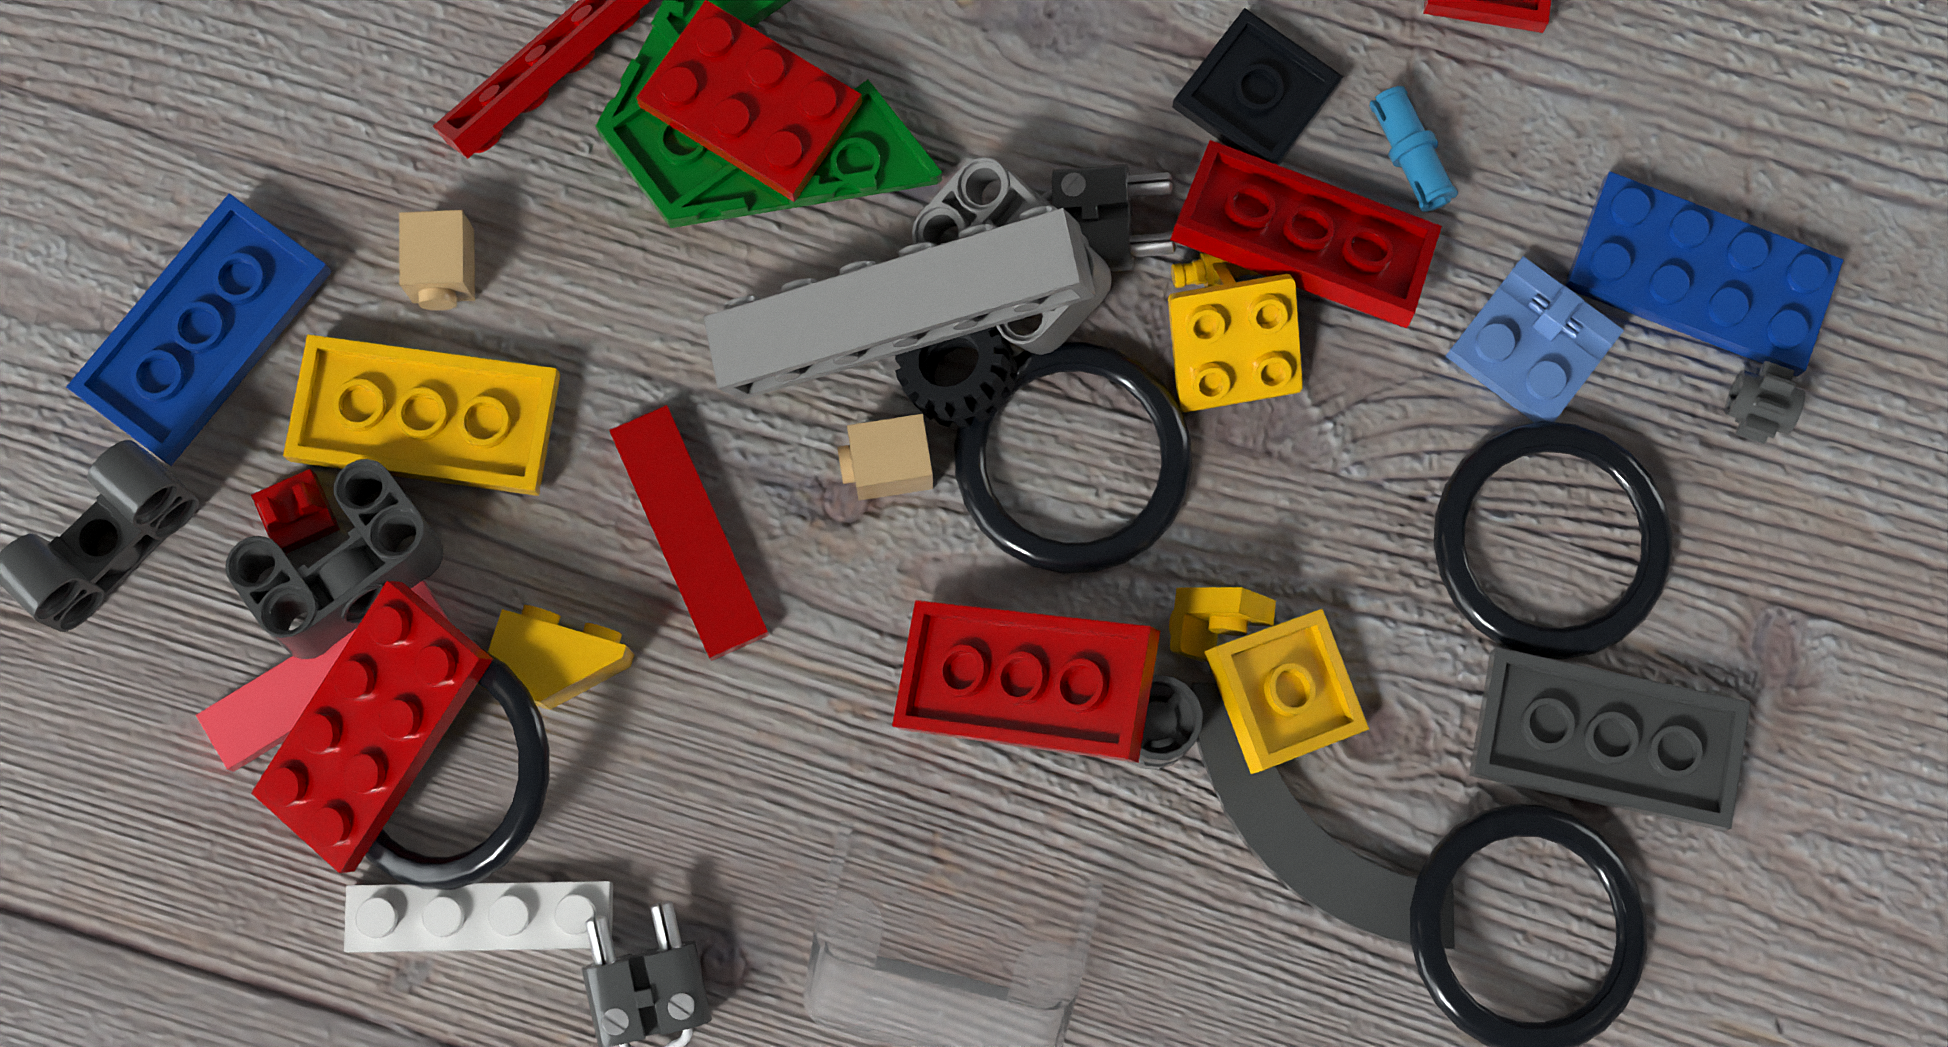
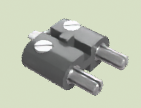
M1127 163L1053 170L1052 190L1045 192L1041 196L1048 202L1052 200L1053 206L1057 209L1064 208L1080 224L1083 240L1106 262L1110 272L1134 270L1135 257L1175 253L1176 242L1170 240L1172 232L1134 235L1131 216H1133V197L1172 193L1173 180L1169 172L1130 176Z
M663 901L662 907L660 902L651 906L659 947L649 949L647 952L640 954H627L616 957L607 916H597V921L595 917H592L585 922L594 963L583 966L581 970L598 1047L617 1045L620 1047H632L629 1044L630 1042L643 1040L646 1036L658 1033L665 1035L682 1030L681 1037L669 1042L665 1047H684L691 1040L694 1027L706 1024L712 1020L695 941L681 942L673 902Z

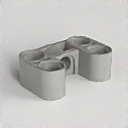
M976 158L965 164L920 212L913 224V244L928 242L938 246L940 245L942 235L950 227L957 225L958 234L964 229L982 224H991L998 228L1020 221L1019 215L1029 209L1052 205L1036 191H1032L1018 176L992 158ZM1001 180V190L997 198L991 203L983 205L982 195L986 186L993 181ZM1084 241L1096 297L1043 312L1041 325L1030 335L1024 336L1022 323L1024 318L998 325L997 329L1005 339L1030 353L1043 355L1053 352L1097 308L1110 291L1112 277L1106 262Z

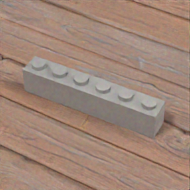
M1054 206L1035 207L1019 215L1020 221L998 228L991 224L972 226L961 231L958 234V240L936 246L934 243L928 242L913 244L901 249L898 253L899 257L879 264L875 261H858L843 266L839 270L840 275L819 282L812 278L794 280L781 287L782 293L763 299L757 296H744L729 300L723 305V311L703 316L717 388L744 400L1094 298L1096 293L1080 224L1064 208L1057 209Z

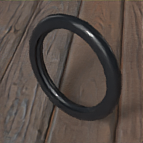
M1064 342L1051 353L1039 355L1023 351L1014 356L1013 358L1017 363V373L1010 374V376L1014 380L1015 385L1012 393L1002 392L1001 396L1005 402L1017 390L1033 380L1054 373L1085 372L1103 376L1124 387L1141 402L1149 414L1160 441L1161 468L1157 486L1146 507L1130 524L1112 535L1090 542L1065 543L1043 538L1022 527L1004 510L993 493L986 471V444L990 427L999 410L991 406L987 410L990 416L989 419L980 423L973 416L970 418L969 427H958L954 444L957 483L964 505L980 530L1005 553L1032 567L1062 574L1098 572L1124 564L1149 549L1172 525L1186 499L1192 472L1191 437L1182 410L1165 383L1144 364L1114 348L1088 342Z
M1542 421L1514 426L1484 440L1461 460L1444 486L1435 513L1433 546L1440 577L1454 605L1475 629L1502 647L1517 652L1551 659H1569L1595 654L1622 641L1646 620L1663 593L1671 568L1673 533L1666 503L1651 474L1630 451L1606 435L1571 423ZM1544 452L1570 454L1590 461L1610 474L1626 492L1636 511L1641 532L1640 561L1634 580L1623 597L1604 614L1584 624L1562 628L1537 626L1519 620L1498 607L1479 586L1470 568L1465 546L1466 520L1473 499L1485 481L1502 466L1516 459Z
M487 651L485 652L493 660L477 684L487 689L500 703L513 727L518 748V781L513 802L502 823L488 839L469 851L449 857L425 856L407 850L391 839L385 830L382 829L366 853V858L394 879L422 889L453 890L478 883L498 871L526 843L543 810L550 781V747L543 717L529 689L507 664Z
M1509 804L1481 811L1456 825L1433 848L1417 877L1410 906V942L1419 975L1435 1004L1457 1028L1485 1046L1580 1047L1605 1032L1626 1009L1641 979L1647 952V922L1636 881L1621 855L1597 830L1571 814L1543 805ZM1512 837H1539L1561 844L1580 856L1599 877L1609 895L1615 916L1616 946L1611 968L1601 987L1585 1005L1564 1017L1545 1022L1516 1021L1497 1015L1478 1003L1459 983L1448 963L1442 941V909L1447 890L1457 871L1477 851L1493 842Z

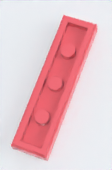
M424 580L411 588V590L448 620ZM355 630L331 646L324 654L313 659H300L292 656L196 714L197 719L227 770L235 772L285 741Z

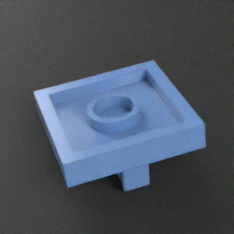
M1523 256L1445 357L1534 423L1542 421L1555 422L1624 330L1585 302L1584 299L1572 290L1563 286Z

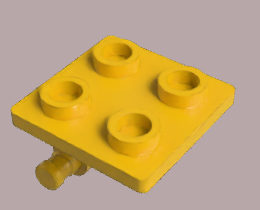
M1203 252L1200 253L1198 260L1171 265V276L1175 288H1182L1191 284H1204L1205 287L1176 292L1168 296L1178 405L1183 412L1295 394L1302 390L1296 284L1290 274L1235 282L1234 279L1240 276H1252L1259 273Z

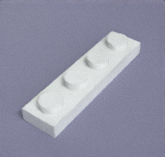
M610 881L474 883L453 890L422 889L410 884L346 885L344 952L591 949L585 925L588 919L595 917L597 921V916H607L612 935L613 883Z

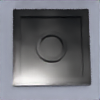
M1244 8L1174 98L1172 108L1226 146L1280 165L1341 85L1344 76Z

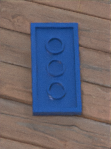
M1609 171L1601 183L1564 286L1580 295L1763 364L1764 361H1768L1794 370L1793 376L1798 377L1807 369L1844 259Z
M229 193L66 388L165 463L172 466L332 271L324 262Z

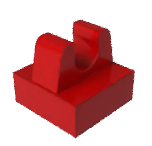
M311 469L251 495L268 537L286 554L340 530L318 476Z

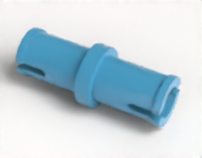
M1396 86L1378 94L1375 97L1376 100H1371L1369 107L1375 113L1392 147L1389 150L1388 156L1395 167L1402 168L1419 202L1421 211H1433L1452 201L1451 198H1455L1458 195V191L1452 185L1435 151L1438 147V141L1431 130L1424 129L1408 97L1406 88L1404 86Z

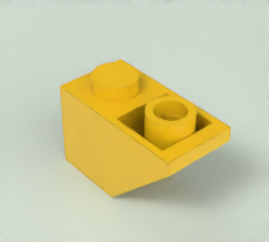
M524 605L521 614L502 609L488 653L507 664L529 689L538 707L551 710L631 667L634 653L627 645L620 643L622 634L618 631L593 623H585L582 632L558 625L561 618L560 615L531 605Z

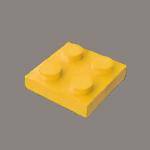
M1323 608L1204 651L1251 774L1369 730Z

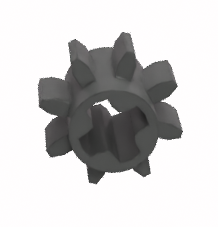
M1764 361L1761 369L1756 367L1754 373L1741 370L1731 386L1725 405V414L1735 417V422L1739 423L1736 435L1765 444L1768 437H1775L1776 432L1789 435L1799 420L1805 402V391L1795 388L1796 383L1791 381L1794 370Z

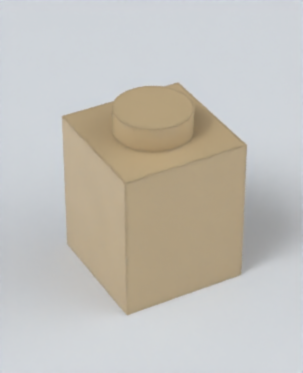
M463 210L399 212V285L412 303H419V306L423 309L449 310L457 307V301H475L474 228Z
M923 414L847 425L850 445L837 446L843 484L856 482L859 501L933 489V474Z

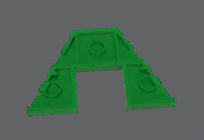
M663 0L651 22L652 30L636 59H631L620 79L621 87L614 99L608 101L595 125L599 136L670 228L937 185L942 181V171L869 79L854 88L855 91L862 94V105L795 202L640 108L636 97L705 0ZM791 0L708 1L750 27H754Z

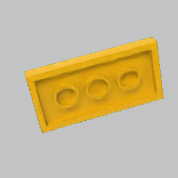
M307 334L283 457L289 462L343 469L346 465L356 460L370 459L379 462L392 476L539 496L560 373L557 368Z

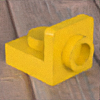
M1176 587L1174 610L1169 619L1170 650L1200 662H1208L1204 651L1217 646L1218 634L1244 636L1247 635L1248 626H1274L1276 600L1243 587Z

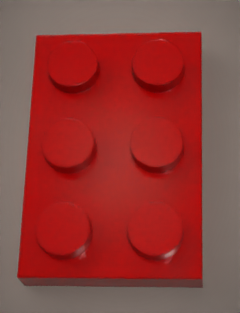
M708 0L703 2L636 97L640 108L793 202L796 201L862 105V94Z

